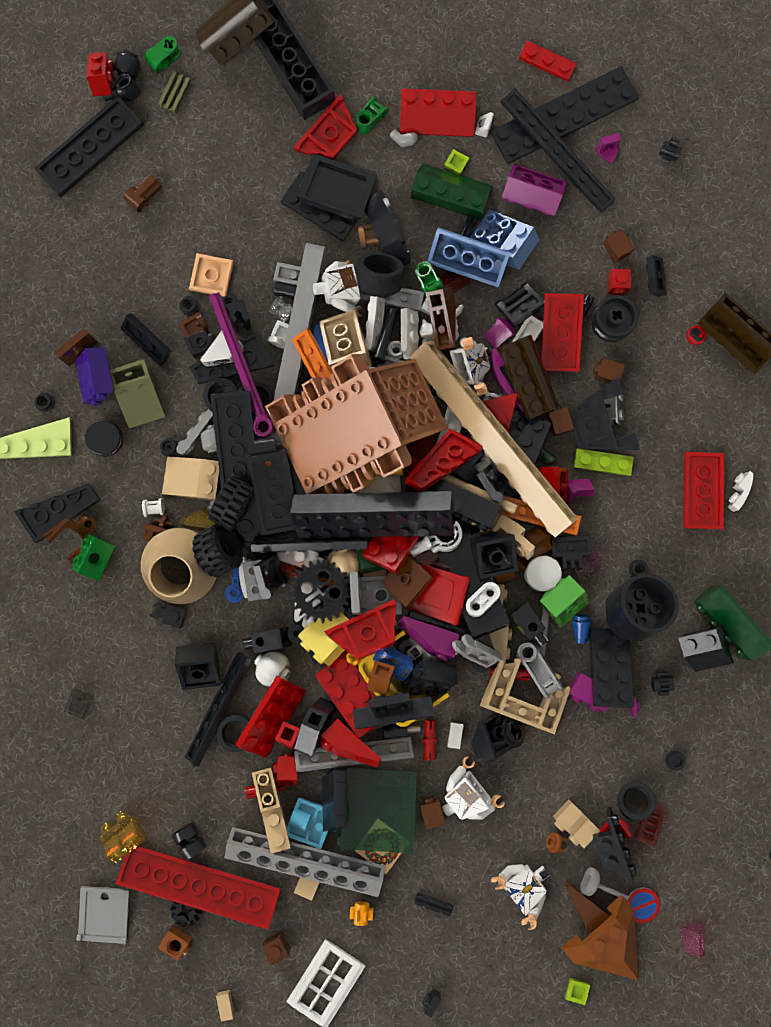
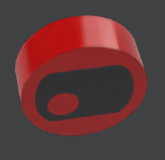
M697 325L691 327L686 333V339L692 345H700L707 336L706 332Z

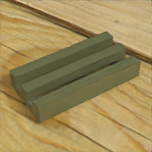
M173 71L158 105L176 113L190 85V78H184L183 75H177ZM177 79V81H176V83H175V86H174V88H173V90H172V92H171V94H170V96H169V98H168L166 104H164L165 101H166V99H167V97H168V95H169V93H170V91H171V89H172V87H173V84H174L175 80ZM182 81H183L184 84H183V86H182V88H181V90H180V92H179V94H178V96H177V98H176V100H175L173 106L170 107V106H171V103H172V101H173V99H174V97H175V95H176V93H177V91H178V89H179V87H180V85H181V83H182Z

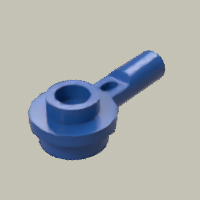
M239 567L233 570L232 584L225 590L226 599L232 603H237L244 597L241 585H239Z

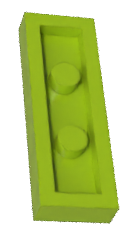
M576 449L574 468L631 476L634 457Z

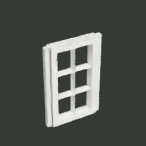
M325 939L287 999V1003L320 1026L328 1027L365 968V964ZM330 952L340 957L332 971L322 966ZM343 960L352 965L344 980L335 974ZM319 969L329 975L321 989L311 984ZM332 978L341 983L333 998L323 992ZM308 987L317 993L309 1007L300 1002ZM320 996L330 1001L322 1015L312 1010Z

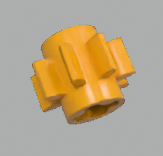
M357 901L354 907H350L349 919H354L355 925L366 926L369 920H373V908H369V902Z

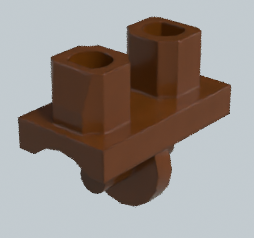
M163 514L161 519L154 518V523L159 524V527L143 523L142 529L145 530V541H150L158 533L169 530L166 529V526L173 527L174 522L168 521V515Z

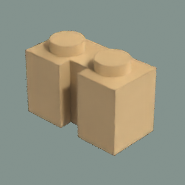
M570 800L553 815L556 820L554 824L562 832L566 830L570 834L568 838L576 846L580 844L585 848L593 840V834L600 832Z

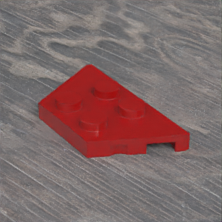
M339 95L296 143L294 146L296 152L308 155L315 153L334 160L357 134V128L351 119L342 95Z
M517 393L482 401L509 433L518 397ZM469 432V434H468V439H471L472 441H474V440L472 439L471 433Z
M393 599L324 632L328 638L359 661L395 644L396 601Z

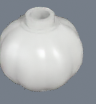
M270 651L265 655L260 654L254 663L256 665V678L261 684L268 687L271 686L276 676L287 680L291 673L289 670V660L281 652Z

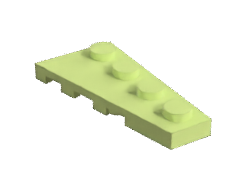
M70 417L0 438V459L72 456V424Z

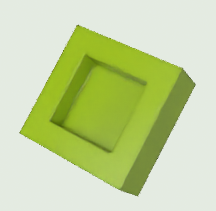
M453 149L444 167L461 175L469 161V157Z
M570 978L565 999L585 1005L590 984Z

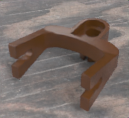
M87 514L81 515L77 523L71 519H64L45 533L44 537L51 543L65 528H70L84 540L88 534H91L96 529L97 523L93 517ZM81 547L67 557L71 564L74 558L79 555Z

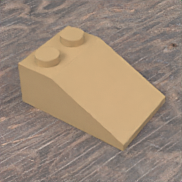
M355 309L319 321L330 368L352 354H360L365 359L367 365L372 366Z
M167 457L162 494L210 501L216 499L221 488L218 461Z

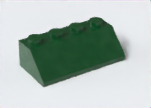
M422 163L411 188V198L465 216L473 215L478 220H481L492 185Z
M710 586L694 601L697 605L695 607L701 615H706L710 619L709 624L712 627L722 625L728 645L732 644L736 648L735 653L742 660L752 661L771 650V639L723 586Z

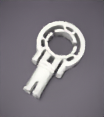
M455 521V528L457 530L455 529L454 540L447 543L440 541L437 536H425L423 540L415 544L410 552L412 553L411 555L414 558L427 550H432L433 554L438 551L450 552L455 550L462 541L461 526Z

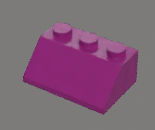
M514 164L502 198L510 203L522 204L527 209L539 210L544 215L555 216L567 181Z

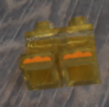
M120 811L115 815L117 824L113 826L111 823H105L100 827L102 836L98 838L106 849L104 851L106 858L115 862H119L131 852V849L136 848L147 838L138 821L131 818L124 811Z

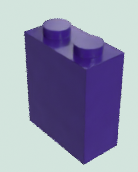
M86 348L75 360L83 404L99 406L114 392L105 348Z

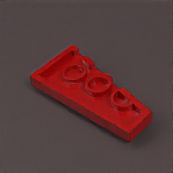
M450 428L406 477L405 483L420 492H424L482 452L483 446Z

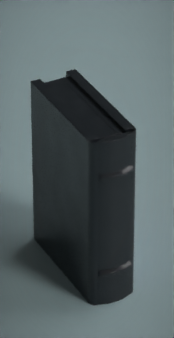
M332 771L322 777L323 832H337L347 827L346 771Z

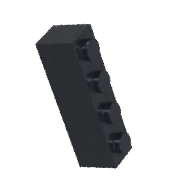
M442 479L424 491H452L455 514L459 515L458 519L466 523L472 521L477 524V528L483 531L488 529L493 531L503 511L500 505Z

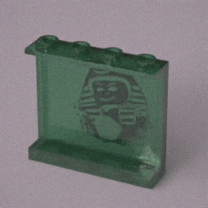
M346 768L347 827L342 829V833H338L337 845H341V851L346 849L413 855L417 772Z

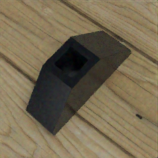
M320 697L310 707L301 724L294 747L295 750L313 757L321 741V735L326 731L337 709L332 701Z

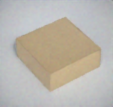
M300 877L294 893L312 901L319 882Z

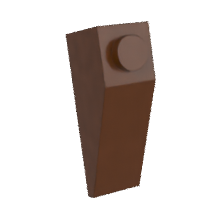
M452 287L425 292L436 349L456 347V304Z
M566 880L564 884L587 928V933L590 935L611 914L589 897L582 894L580 890Z

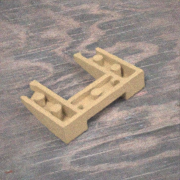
M515 658L514 663L504 664V660H500L485 690L480 706L555 735L571 688L567 686L562 690L559 689L549 695L550 698L548 699L543 696L539 707L509 696L521 659Z

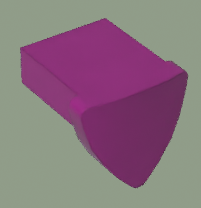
M619 133L600 138L599 144L596 147L600 157L610 164H613L618 153V146L621 141Z
M498 318L495 321L496 323L483 335L496 349L515 333V327L504 318Z
M589 479L568 480L567 503H572L575 497L594 496L595 489Z

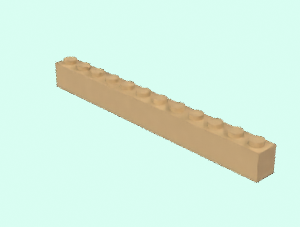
M433 341L424 342L410 356V359H416L426 382L432 385L437 391V396L446 402L450 412L459 418L460 424L471 433L472 439L477 444L483 446L485 455L493 460L497 470L506 476L510 486L519 492L522 501L532 508L533 514L544 523L546 530L554 537L563 533L578 520L577 516L441 350L436 349V344Z

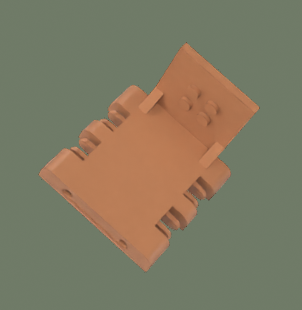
M352 354L331 366L333 371L330 375L332 383L326 377L323 379L321 377L311 378L301 384L304 389L301 393L302 397L298 394H287L265 406L306 494H344L345 488L351 490L352 493L357 492L371 484V480L375 476L374 472L379 476L382 475L384 478L411 464V456L406 445L448 429L416 359L369 369L365 359L360 354Z

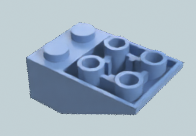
M490 209L470 236L471 239L510 251L511 253L506 265L517 270L521 268L540 241L534 227Z

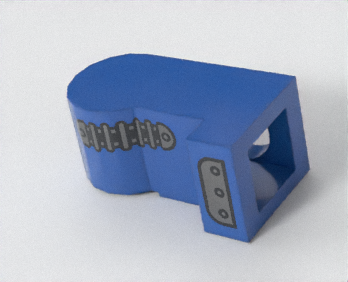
M390 646L376 652L373 656L374 662L379 661L395 666L394 674L401 681H404L414 669L410 656Z

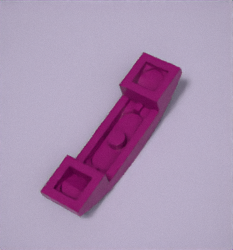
M494 348L491 352L490 360L495 382L503 396L514 394L513 389L501 371L505 363L498 350ZM517 398L515 409L525 414L520 400Z

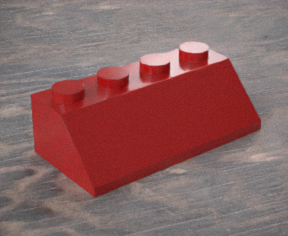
M402 88L400 134L415 132L417 135L474 137L477 92Z

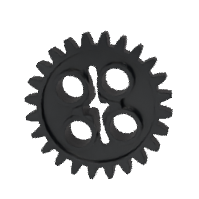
M317 559L316 565H314L310 560L308 568L302 564L303 571H295L298 577H291L295 584H289L288 586L293 589V591L288 592V595L294 596L290 603L297 604L293 610L300 609L299 616H302L304 613L306 614V621L313 617V623H316L317 619L320 618L323 624L327 617L329 622H331L332 615L339 618L338 611L345 612V609L342 607L343 605H350L346 601V599L351 598V595L347 594L350 591V587L346 585L350 582V579H344L347 572L341 574L339 567L337 569L334 568L335 562L329 566L326 559L323 564ZM325 573L328 576V581L320 582L318 574ZM331 581H335V584L323 592L324 596L318 594L309 602L305 601L306 598L318 590L317 587L321 589ZM309 584L312 588L311 593H303L301 586ZM336 589L339 592V597L337 599L331 598L329 590ZM320 600L323 603V608L321 610L314 609L313 601Z

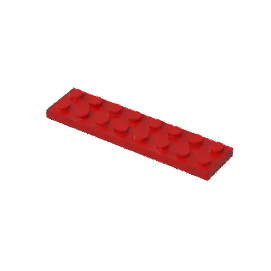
M129 844L115 883L116 885L267 930L269 929L280 888Z

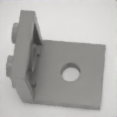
M350 572L351 609L355 617L393 599L396 601V615H402V603L381 583L386 576L360 577L358 572ZM385 591L387 598L384 601H378L376 599L377 592Z

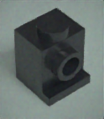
M205 329L184 338L195 359L204 355L215 340L212 333H207ZM203 339L202 344H197V341Z

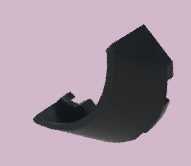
M377 191L368 199L364 212L373 227L382 252L395 256L403 265H407L411 261V256L399 222L383 191Z

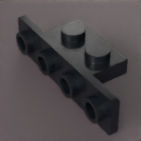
M397 692L394 696L389 697L379 695L369 700V707L353 709L355 729L434 716L431 696L411 699L410 694L405 692Z
M607 807V821L611 831L593 834V840L604 871L610 872L625 869L628 881L632 885L634 884V876H637L636 867L634 864H631L630 850L624 845L625 836L623 830L619 831L617 813L613 814L611 807Z

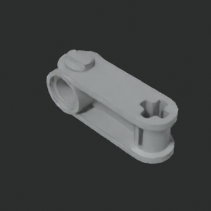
M534 641L523 643L518 651H516V657L521 659V665L524 664L543 696L548 699L550 698L549 695L555 691L564 689L542 654V648L538 647ZM532 648L533 656L527 658L525 655L526 650Z

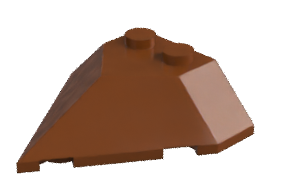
M620 895L607 907L612 915L583 941L576 934L561 948L574 964L639 980L635 912L626 899Z

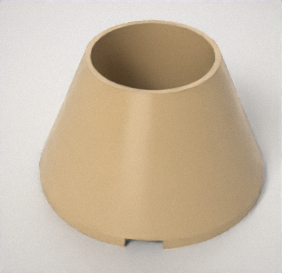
M172 528L157 534L146 545L141 557L142 577L150 591L160 599L174 604L191 603L206 595L214 585L217 577L210 576L207 572L205 573L194 557L192 542L195 535L198 534L197 532L186 528ZM173 556L184 561L190 570V582L175 584L167 580L161 570L162 558Z

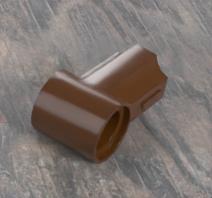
M149 174L137 187H131L126 191L124 200L137 212H141V209L149 204V200L162 188V185L153 175Z

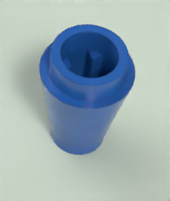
M576 614L574 619H572L575 643L584 644L587 643L591 620H589V615Z

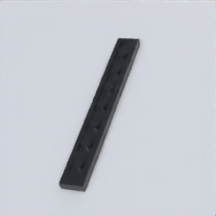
M516 88L501 100L500 103L601 213L615 200L614 196Z

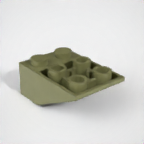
M145 359L109 370L114 393L129 429L166 418L150 364Z

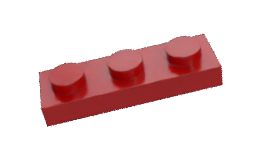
M528 40L519 55L520 60L567 82L577 63Z

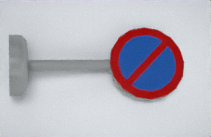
M590 867L586 870L580 885L582 894L591 896L599 888L617 897L622 895L633 908L635 922L637 923L650 922L658 914L660 901L657 894L651 889L645 887L637 888L627 896L600 884V873L597 869Z

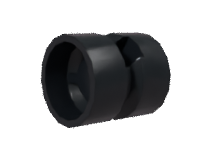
M194 822L171 835L175 844L180 845L179 852L183 860L195 856L207 847L203 838L198 837L199 830Z

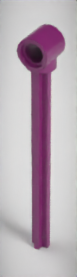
M220 292L213 293L209 296L243 387L245 391H250L252 410L255 418H253V429L259 436H272L276 429L269 414L265 412ZM265 421L269 425L266 432L262 430V424Z

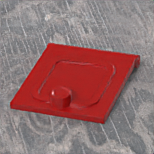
M419 563L434 579L408 609L452 623L453 625H459L470 577Z

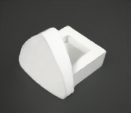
M277 320L272 334L268 338V342L284 349L289 324Z

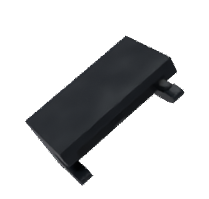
M243 299L225 305L236 332H238L237 323L241 322L244 324L246 331L252 330Z

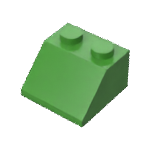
M570 575L559 580L556 587L552 591H547L540 600L543 608L560 629L589 604L586 591Z

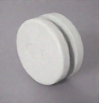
M538 556L527 563L524 576L527 584L532 589L544 592L556 587L558 581L561 580L562 571L559 563L552 557Z

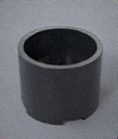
M654 574L634 576L612 591L605 603L608 626L618 637L630 641H644L666 630L674 623L679 611L678 598L672 586L666 580Z

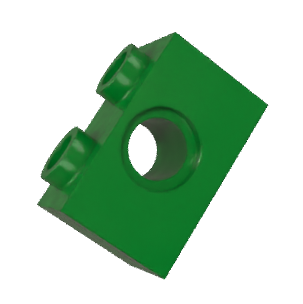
M88 534L87 538L82 541V549L79 555L73 560L72 569L78 574L99 581L115 546L103 539ZM95 553L94 559L89 561V556Z

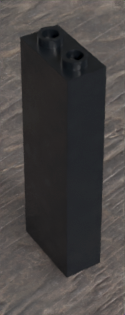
M457 516L455 521L459 523L462 529L460 545L453 551H438L436 554L443 570L470 577L461 614L470 635L476 640L508 627L510 621L500 598L482 616L472 617L468 614L466 610L467 600L487 582H492L490 577L479 579L471 550L470 529L467 523L458 519ZM455 533L452 536H437V538L447 543L454 540ZM493 591L486 593L489 597L494 595ZM475 604L472 608L473 610H479L480 606Z

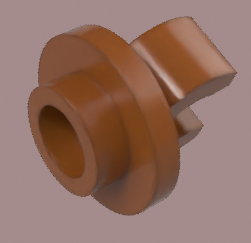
M553 832L549 834L546 840L547 849L551 853H563L565 849L561 848L563 841L567 842V839Z

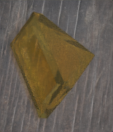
M206 507L180 519V524L204 529L216 523L209 520L210 511Z

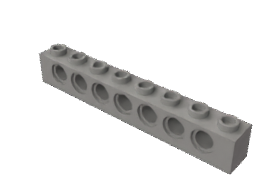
M232 827L226 845L224 857L226 859L375 897L379 896L386 867L384 865L290 842L291 849L271 854L266 835Z

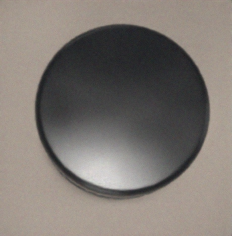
M99 420L87 428L85 444L92 453L101 457H109L121 449L123 434L115 424L106 420Z

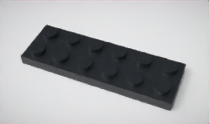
M117 96L34 167V169L61 198L143 127L144 124L122 99Z

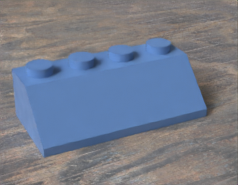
M438 227L427 262L454 273L499 287L511 252Z

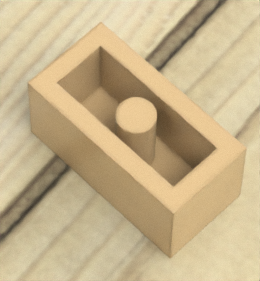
M230 990L218 992L216 998L221 1022L233 1019L235 1013Z

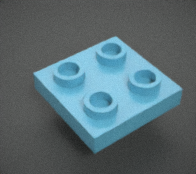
M299 796L287 826L288 836L321 849L328 832H323L322 805Z

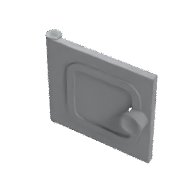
M81 886L77 941L127 944L130 889Z

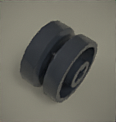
M613 295L607 297L599 304L592 315L591 325L594 333L606 342L623 340L637 324L638 312L636 306L630 299L624 296Z

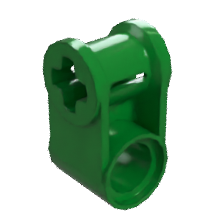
M166 36L154 47L150 48L145 53L144 58L154 71L160 74L162 69H167L170 64L180 57L181 49L174 37Z
M373 96L357 114V130L361 134L370 133L388 114L389 108L381 105L377 98ZM362 121H367V122H369V123L363 124V123H361V122H362Z
M422 262L417 265L415 271L424 293L444 288L429 262Z

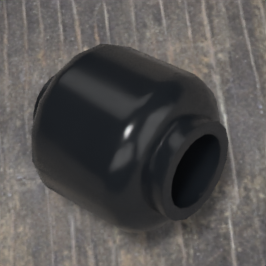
M124 49L123 52L117 53L113 68L118 72V77L128 74L133 79L138 74L141 62L138 60V55Z

